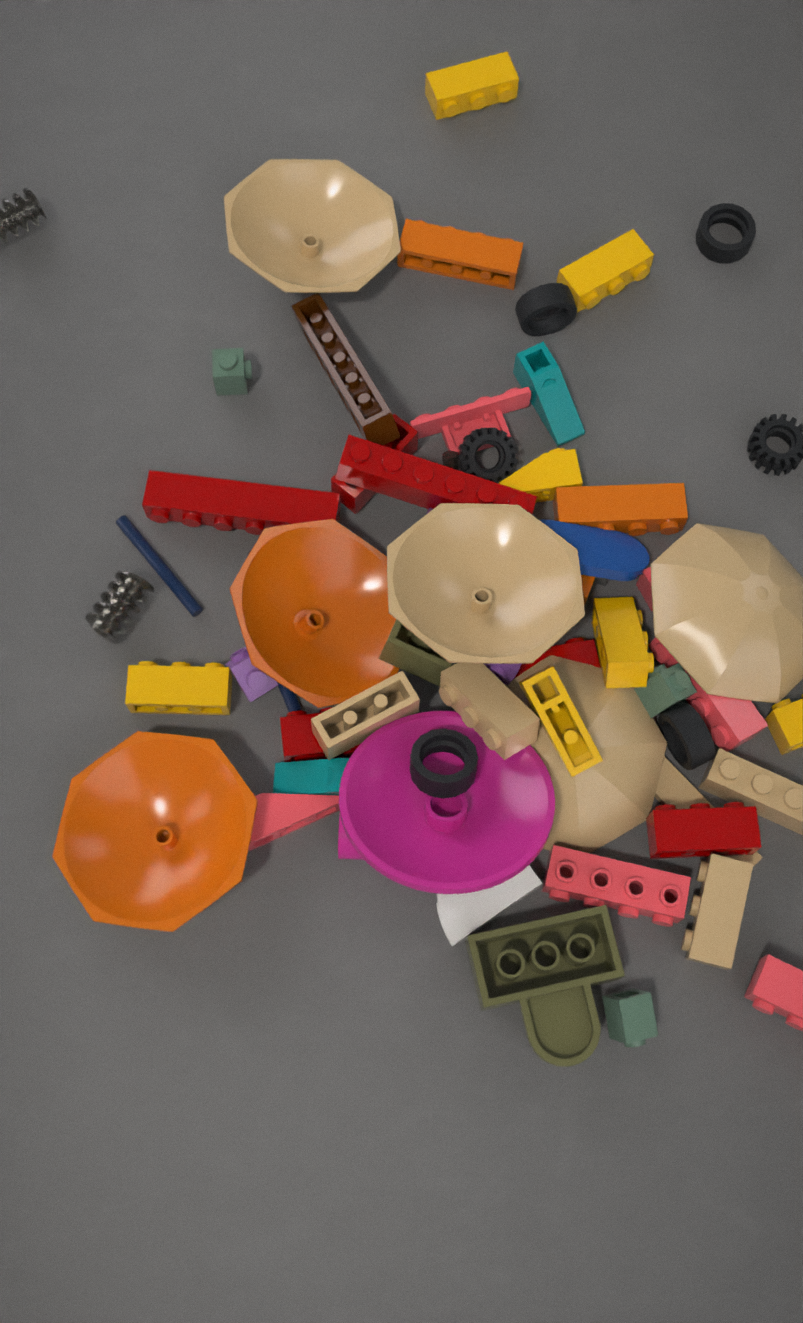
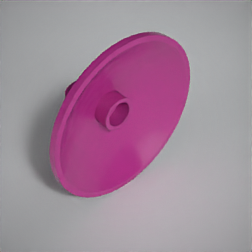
M456 711L421 712L399 718L368 736L356 748L344 768L339 788L338 859L365 860L376 871L387 878L412 889L429 893L464 894L489 889L502 884L523 871L534 861L548 840L555 814V794L551 777L542 759L530 745L504 760L495 750L492 751L486 746L483 738L473 728L465 725L461 716ZM449 729L458 731L467 736L476 747L478 763L475 781L466 792L457 797L442 799L429 796L420 791L411 779L410 754L412 746L421 735L431 730ZM447 752L433 753L423 760V765L426 769L440 775L455 774L461 771L465 765L461 758Z

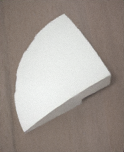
M528 865L513 878L489 889L464 894L436 893V909L440 924L452 947L540 888L542 882L531 866Z

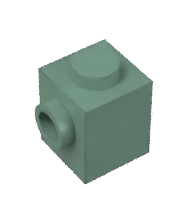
M243 348L212 349V374L217 396L248 394L247 379H252L251 360H245Z
M679 663L669 668H666L665 664L654 668L653 673H648L647 686L634 689L650 718L678 705L697 693L690 677Z
M632 988L602 996L610 1039L624 1043L625 1047H639L646 1044L645 1039L658 1036L651 992Z

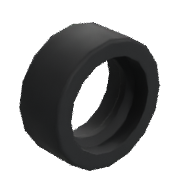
M720 203L711 206L704 212L696 231V245L707 259L716 263L730 264L739 261L747 255L756 234V223L752 215L741 206L733 203ZM717 223H727L739 230L743 238L741 242L735 244H724L712 237L708 229L711 225Z
M548 283L530 289L523 294L516 302L515 311L521 329L525 334L545 336L558 332L571 324L576 318L577 307L568 286L562 283Z
M683 702L659 714V729L667 741L669 751L683 768L693 770L714 759L715 746L712 736L699 713L690 704Z
M449 729L431 730L421 735L413 744L410 754L412 781L420 791L432 797L444 799L459 796L466 792L475 781L478 763L475 745L467 736ZM447 752L461 758L465 765L461 771L455 774L440 775L426 769L423 765V760L433 753Z

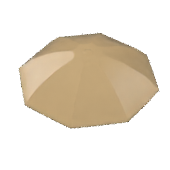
M269 159L224 196L229 253L285 293L358 292L401 253L393 198L339 160Z
M441 503L387 546L389 614L449 663L532 664L585 616L578 550L519 505Z
M697 523L651 563L654 636L707 694L777 704L803 679V577L763 534Z
M551 655L512 680L510 685L506 686L533 711L519 681L548 666H554L603 759L602 762L571 777L541 723H539L537 741L530 745L545 764L551 777L555 794V814L552 829L542 849L550 851L553 845L591 853L646 821L647 816L651 812L667 741L654 719L650 718L634 687L605 688L601 668Z

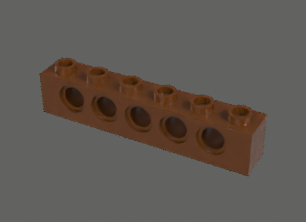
M315 293L291 305L301 332L363 438L383 446L399 438L400 434L391 410L321 295Z

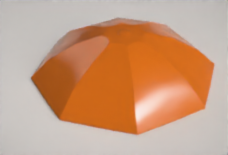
M334 519L264 528L229 588L251 664L317 708L340 704L397 674L400 668L378 659L396 621L389 614L387 556Z
M137 731L71 779L52 857L94 922L174 932L242 881L258 800L214 739Z

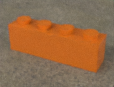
M405 219L400 238L401 253L397 255V266L514 290L524 243L510 238L488 236L481 232L473 233L459 230L452 226L444 227L429 224L422 220Z
M684 483L556 487L553 498L555 521L603 528L604 530H615L628 533L631 536H640L647 532H660L663 535L675 534L683 530L688 519Z

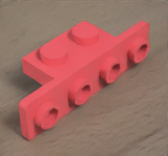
M529 387L521 389L511 388L501 395L494 397L484 396L478 398L473 403L463 406L453 405L442 412L432 415L428 413L422 414L410 421V426L419 432L418 439L441 433L450 458H457V455L460 453L459 445L464 442L463 438L471 434L473 430L492 427L500 431L503 430L507 433V437H511L503 414L528 407L531 390ZM484 444L477 451H481L494 446L491 444Z

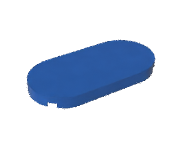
M540 520L578 550L581 575L618 581H631L637 579L638 575L643 574L644 569L649 564L650 557L648 551L638 540L630 535L615 530H604L603 528L555 520Z

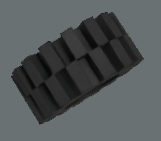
M772 414L769 419L764 417L760 423H757L747 442L749 443L747 453L751 452L748 457L750 462L757 460L754 467L758 470L761 466H764L765 470L763 473L769 474L771 470H774V476H779L782 470L784 475H786L792 469L795 470L803 459V424L801 423L799 426H796L797 419L794 417L789 422L786 420L787 415L781 414L779 419H777L776 414ZM769 437H779L788 444L789 451L777 453L768 447L766 441Z
M481 428L471 431V434L466 435L463 438L464 442L458 447L460 453L457 455V460L460 461V471L492 482H501L509 474H513L515 470L513 466L518 462V458H515V453H518L517 447H514L512 444L514 440L511 437H507L506 432L497 430V428ZM484 444L493 445L499 454L497 464L491 469L480 467L476 461V452Z

